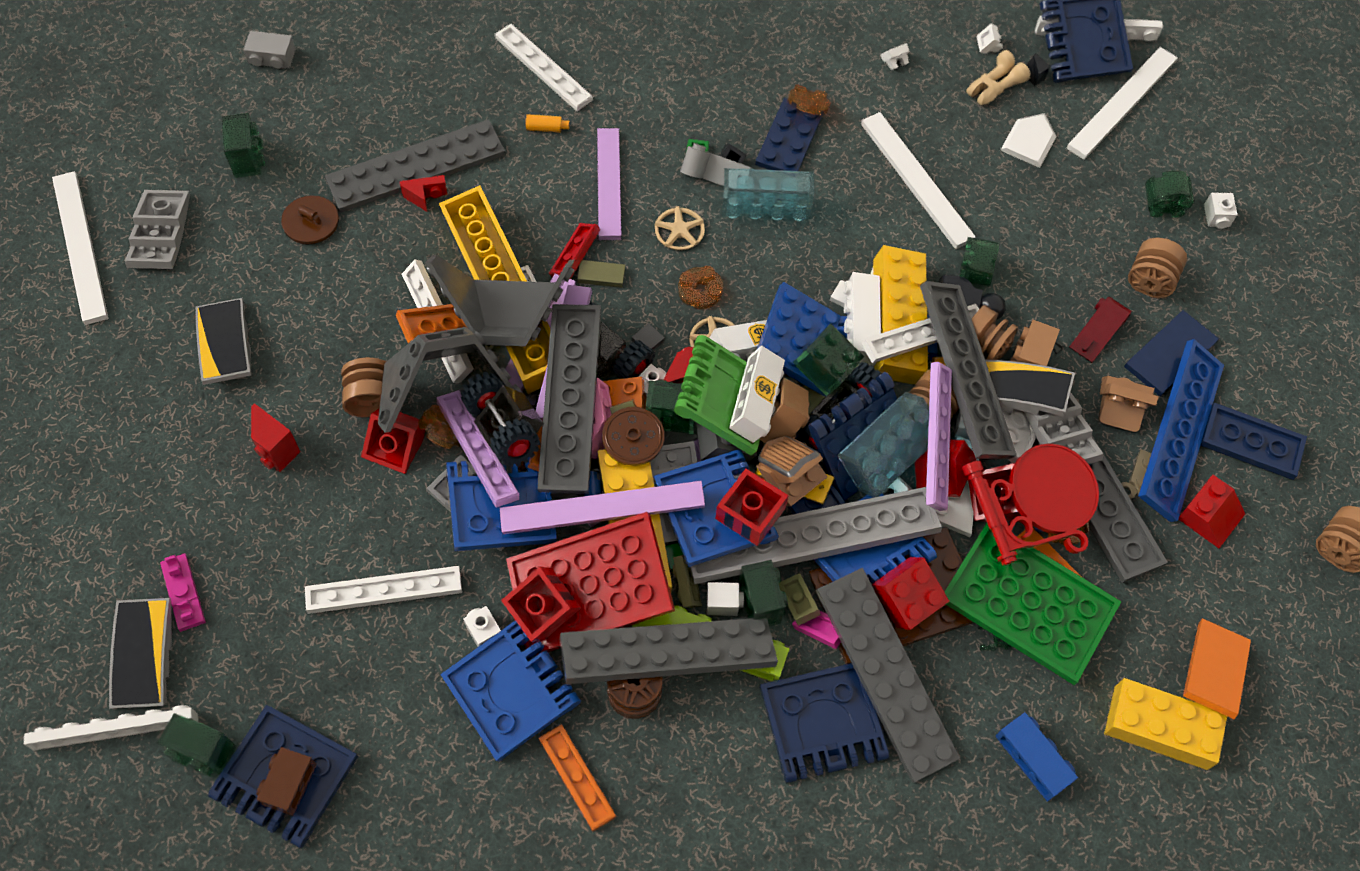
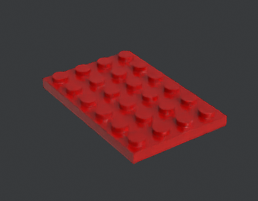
M648 512L506 559L513 589L537 568L549 567L553 569L581 607L577 613L548 638L540 641L544 648L537 655L543 651L550 652L561 648L560 633L625 628L675 611L651 515ZM529 640L527 643H525V648L527 649L537 642H531Z

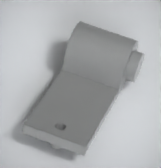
M696 143L693 144V147L688 146L680 172L695 178H703L743 193L751 167L705 151V146Z

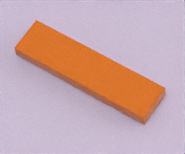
M561 724L539 737V741L591 830L595 831L616 818L614 811L563 725Z

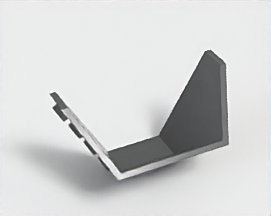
M432 255L425 262L429 274L439 283L442 294L454 306L455 314L463 320L472 333L477 331L486 342L483 345L526 346L530 339L535 341L541 331V328L538 326L542 320L546 322L553 310L550 308L553 301H558L563 292L562 286L564 282L569 281L575 270L571 268L575 260H569L556 283L474 280L438 255Z
M467 327L421 334L384 363L378 425L384 433L391 431L422 361L475 352L489 370L501 379L508 393L521 406L525 405L521 398L524 394L516 384L512 386L508 381L511 379V376L503 366L499 369L496 364L498 358L491 349L485 350L483 344L486 342L477 331L472 333Z

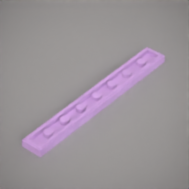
M702 481L501 507V530L503 534L623 519L644 512L653 515L705 508Z

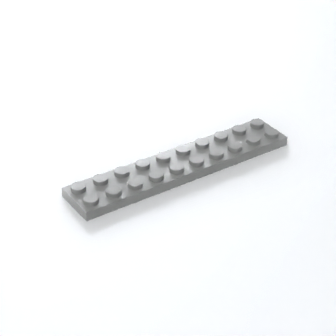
M927 487L779 517L773 525L779 535L777 540L767 544L755 545L691 566L690 568L694 584L941 533L942 526L936 510L926 505Z

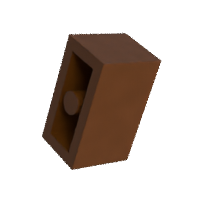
M281 747L278 754L275 753L271 758L269 764L270 771L266 780L263 779L258 786V797L256 800L263 806L293 816L317 764L311 757Z

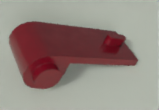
M1110 296L1106 299L1102 297L1094 308L1097 311L1069 346L1070 349L1093 363L1116 331L1123 326L1132 313L1130 309Z

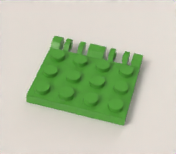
M699 335L696 337L692 350L693 357L689 360L681 386L684 392L678 395L674 411L682 418L694 420L749 455H753L757 452L760 438L752 443L729 429L747 362L707 336Z

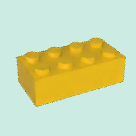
M1123 678L1114 688L1104 734L1209 770L1219 763L1227 716L1199 703Z

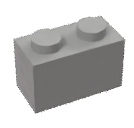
M257 31L249 32L244 47L248 64L272 66L277 69L290 68L296 50L290 35Z

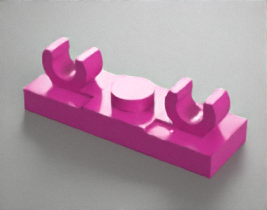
M172 555L165 558V561L160 562L169 598H171L178 630L182 632L206 623L187 555Z

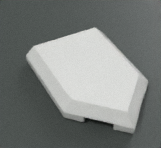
M1045 113L1017 119L1000 151L1040 168L1056 138V134Z
M1013 409L1012 413L1002 411L1017 454L1012 459H1008L1012 463H1015L1023 453L1032 448L1036 438L1024 411Z

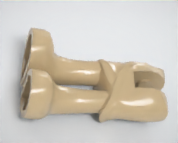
M1004 50L997 56L996 68L988 74L984 73L967 88L966 92L969 96L974 97L983 91L977 100L979 105L982 106L993 101L1005 89L1026 82L1030 78V71L1024 63L1015 65L1014 56L1008 50ZM1006 74H1009V75L1006 76L1004 79H1002L1000 82H996V80H998V79L1001 78L1002 76H1004V75H1006Z

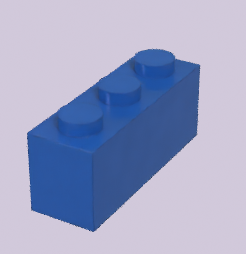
M1025 712L1001 729L996 735V738L1047 802L1078 778L1072 764L1060 756L1054 742L1043 735L1037 721L1029 717Z

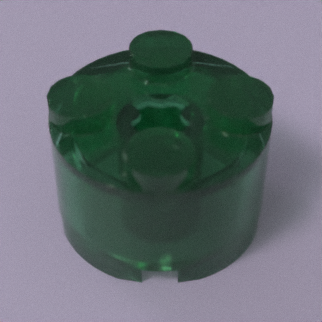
M1184 171L1162 172V177L1155 179V176H1153L1145 183L1148 210L1151 217H1160L1163 214L1181 217L1194 204L1190 175L1187 177Z
M968 237L965 250L969 252L965 251L963 254L961 267H965V269L961 268L959 276L968 279L971 284L990 287L1000 243Z

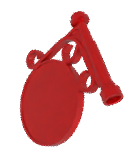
M1041 444L1032 447L1014 463L1009 483L1006 480L997 479L988 485L987 480L983 479L984 475L982 472L984 468L981 461H974L962 467L965 477H968L973 485L989 529L993 533L1001 556L997 557L998 562L1001 561L1002 566L1017 561L1016 556L1018 554L1015 550L1036 547L1069 536H1076L1081 542L1080 548H1076L1072 545L1070 538L1063 541L1064 546L1070 553L1078 554L1088 547L1087 536L1077 529L1085 525L1094 515L1099 502V488L1093 470L1075 451L1058 444ZM995 485H999L1005 490L1004 497L997 498L994 489ZM1011 496L1013 504L1021 516L1014 518L1008 524L1000 503L1008 500ZM1016 522L1022 523L1026 529L1025 534L1020 537L1021 539L1011 531ZM1033 526L1047 533L1059 534L1035 542L1023 540L1031 535Z

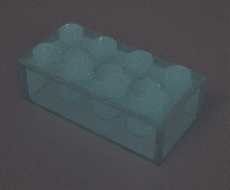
M724 168L722 216L730 218L750 217L752 219L763 217L774 220L787 218L797 221L810 219L814 198V172Z
M905 392L837 455L859 491L874 498L878 497L928 450L929 406L925 399Z

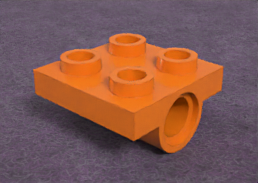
M642 376L603 381L608 385L612 406L634 399L636 407L648 410V401L644 391V379Z

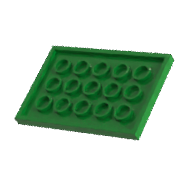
M986 523L944 591L949 599L946 605L1069 683L1077 684L1121 601L1033 547L1015 550L1018 554L1016 556L1017 561L1002 566L1001 561L998 562L997 557L1001 556L992 531Z

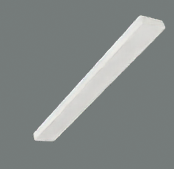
M1160 47L1068 144L1067 149L1085 160L1176 62L1177 57Z
M879 112L863 119L861 123L863 128L953 247L958 249L973 242L975 235L883 115Z
M74 171L52 177L82 321L85 325L109 319L77 174Z

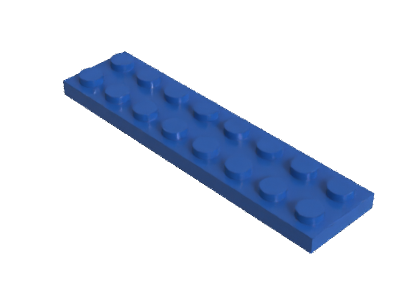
M1195 339L1186 342L1138 497L1169 522L1178 521L1224 367L1218 359Z

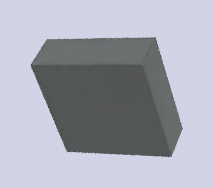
M648 323L632 336V342L640 340L654 351L665 341V337Z

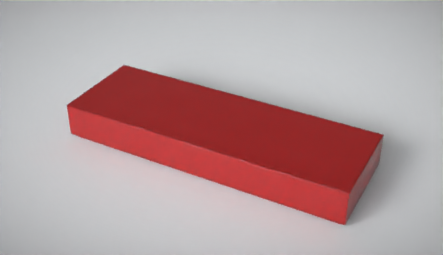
M579 223L549 272L552 278L554 274H561L569 260H575L571 267L575 269L573 274L575 273L601 230L597 224Z

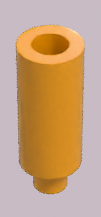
M529 114L526 116V130L561 133V129H569L570 122L562 120V117Z

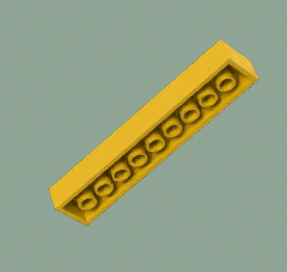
M481 186L439 203L474 280L527 282ZM543 320L538 326L541 328V331L535 341L530 339L526 346H505L528 394L541 389L548 364L550 327L547 321L544 322Z

